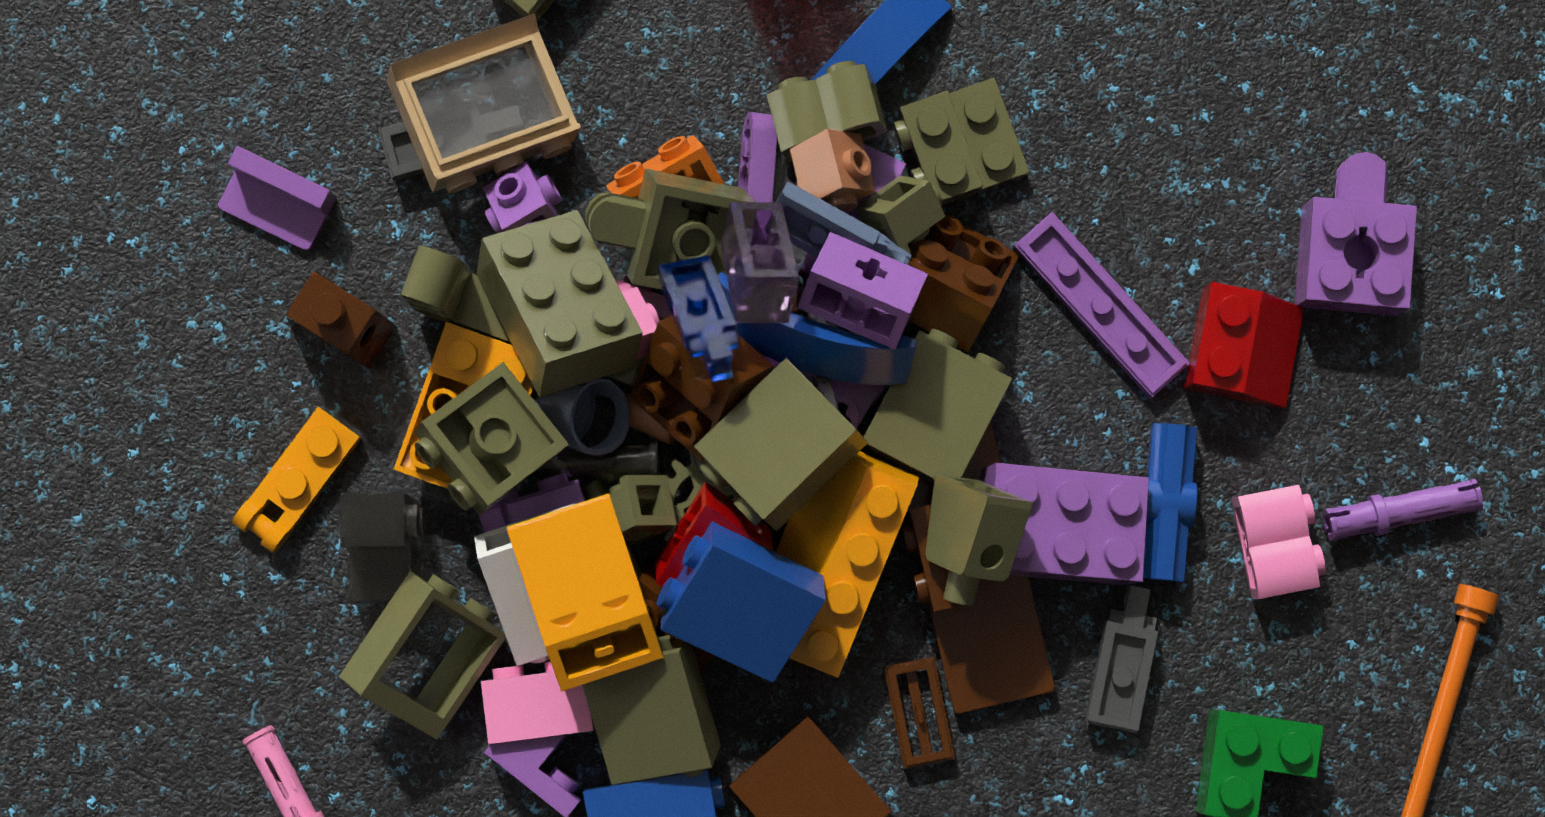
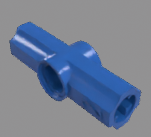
M1170 423L1151 424L1146 476L1149 477L1143 579L1184 582L1188 529L1193 527L1197 506V485L1193 482L1197 427Z

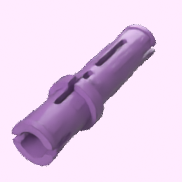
M1474 478L1456 484L1413 491L1397 496L1384 498L1380 494L1367 496V501L1358 504L1323 509L1324 529L1326 533L1331 532L1327 535L1330 542L1372 532L1375 536L1388 534V529L1398 526L1416 524L1461 513L1482 511V492L1480 487H1477L1478 482Z

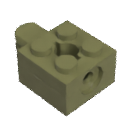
M645 168L638 198L608 192L599 193L589 202L585 210V222L589 232L599 243L626 248L621 268L632 284L713 299L716 278L720 272L739 277L757 203L744 188Z

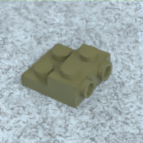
M995 77L951 93L947 90L899 108V121L893 122V128L901 150L904 152L910 149L917 168L910 170L911 177L930 181L940 193L943 205L1028 176L1029 169Z
M504 362L423 420L414 432L419 439L415 443V449L420 458L432 469L440 465L452 480L448 485V490L455 502L466 511L473 507L479 515H482L511 493L525 479L560 454L569 445Z

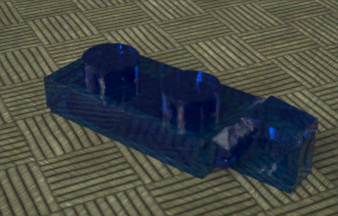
M706 255L658 265V280L685 349L689 350L691 358L704 357L705 367L712 382L733 378L731 367L733 354L731 350L739 348L737 322L710 256Z

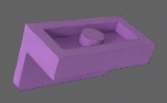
M236 146L228 162V165L235 171L218 203V207L222 211L300 249L310 251L337 198L330 190L246 149Z

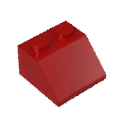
M1217 282L1208 284L1202 289L1189 357L1190 364L1187 368L1184 389L1285 409L1304 308L1262 291Z

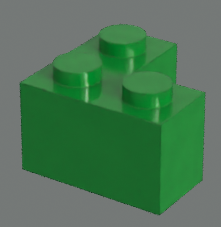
M1209 709L1195 812L1215 817H1258L1264 770L1317 778L1323 725Z

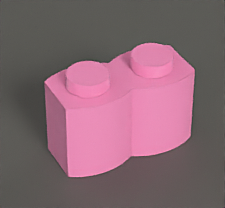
M1295 485L1233 497L1234 518L1242 547L1244 566L1252 599H1262L1320 587L1319 576L1325 575L1326 567L1320 545H1312L1309 536L1308 525L1315 524V512L1310 495H1302L1300 486Z

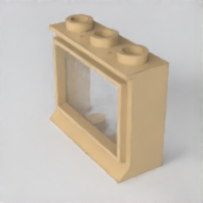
M535 13L390 64L386 81L432 192L447 188L448 193H456L476 184V176L493 170L496 176H502L523 164V159L542 153L544 159L563 154L572 148L571 142L575 140L581 129L580 123H577L540 35Z

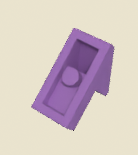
M567 734L490 744L484 753L564 817L570 816L582 800V798L574 793L579 784L556 766H554L550 773L542 767Z

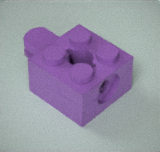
M1363 152L1348 157L1337 169L1335 199L1313 197L1302 206L1295 305L1302 308L1397 316L1410 309L1417 206L1386 203L1388 169L1385 161L1377 155Z

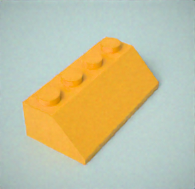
M859 451L789 519L776 553L822 574L826 601L789 657L790 659L834 677H839L913 498L920 475Z

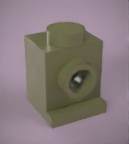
M901 175L860 203L855 209L861 222L876 229L880 234H884L890 241L909 254L911 251L908 244L915 243L926 237L930 231L929 228L945 217L941 208L943 205L941 195L930 181Z
M624 475L619 478L620 484L610 488V497L626 544H642L677 526L667 475Z

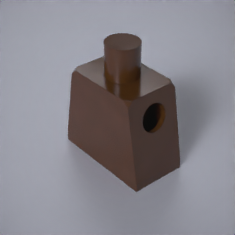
M314 271L285 315L289 320L370 369L397 327L377 310ZM369 327H371V330H370L368 336H367L366 339L360 344V341H361V339H362L364 333L367 331V329H368Z

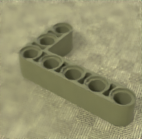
M419 245L400 294L403 300L413 310L426 316L512 345L478 276L472 274L460 259ZM645 357L637 359L634 368L602 378L633 389Z

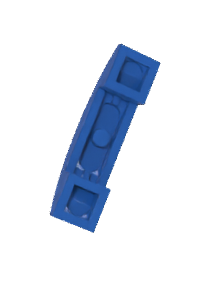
M885 0L845 41L811 80L827 74L826 70L836 63L854 61L857 65L865 64L873 75L875 86H877L902 58L931 32L952 9V6L946 0Z
M722 272L716 278L711 311L759 353L779 363L787 358L800 371L833 380L870 385L907 383L918 340L902 335L896 349H892L867 337H860L768 305L769 289Z

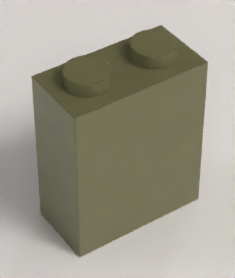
M931 329L929 335L919 330L915 337L918 343L907 383L890 385L864 435V439L868 442L864 448L910 472L920 475L921 478L933 484L936 474L962 477L1012 380L1011 377L1003 374L1006 366L983 353H978L974 359L957 350L959 342L937 329Z
M785 358L694 447L706 459L700 466V469L721 490L729 483L741 496L734 502L735 506L755 526L764 520L777 531L868 442L815 386Z
M673 635L658 637L663 658L583 684L612 785L678 773H685L687 777H694L702 774L704 769L712 768L721 744L692 644Z

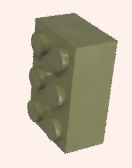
M578 210L482 238L477 276L539 397L635 367L643 332Z

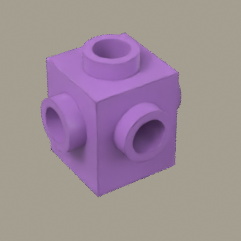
M527 161L483 187L491 205L489 209L485 210V215L496 233L560 215L556 204L563 200L556 186L547 174L539 178Z

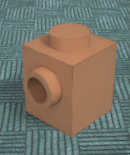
M826 129L790 149L797 177V186L845 213L850 212L858 207L857 201L876 192L871 174V161L865 151L861 134Z

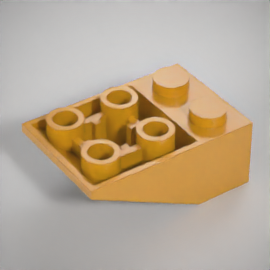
M446 322L393 470L448 489V485L452 480L439 465L432 469L418 455L415 443L419 439L414 432L423 420L502 362L505 363L532 399H534L536 390L513 345Z
M609 493L506 527L561 692L663 658L657 633Z

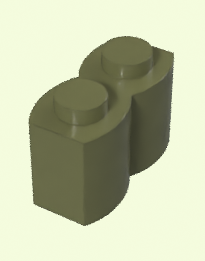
M854 61L839 62L830 66L826 70L827 74L815 80H808L806 77L789 78L779 83L777 90L767 94L780 150L789 162H793L790 153L792 147L826 129L859 133L863 141L887 132L873 75L865 64L857 65Z

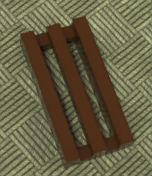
M935 657L884 666L883 670L903 769L955 759ZM918 670H926L942 751L932 752L916 674ZM905 673L922 755L912 756L896 677L898 674Z

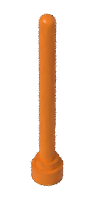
M1459 583L1453 604L1458 605L1455 615L1460 616L1401 817H1423L1480 624H1486L1489 615L1494 616L1500 597L1498 594Z

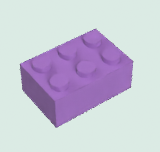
M995 463L981 469V481L1033 502L1010 575L1123 586L1143 582L1149 477Z

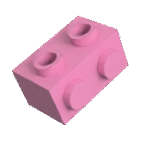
M544 662L545 673L532 675L524 674L523 665L492 669L493 680L481 681L488 744L594 731L595 726L583 685L561 692L551 662Z

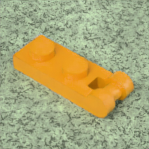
M317 407L251 497L237 511L232 519V524L243 532L247 530L252 531L262 539L260 544L273 554L276 553L362 438L322 408ZM271 501L284 510V513L276 522L262 514Z

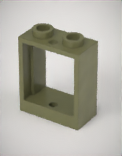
M410 571L339 677L362 697L438 740L505 640L506 635L505 632L491 623L497 615L492 610L470 597L466 605L455 599L459 590L435 574L427 582ZM433 602L467 624L416 698L382 678V675Z

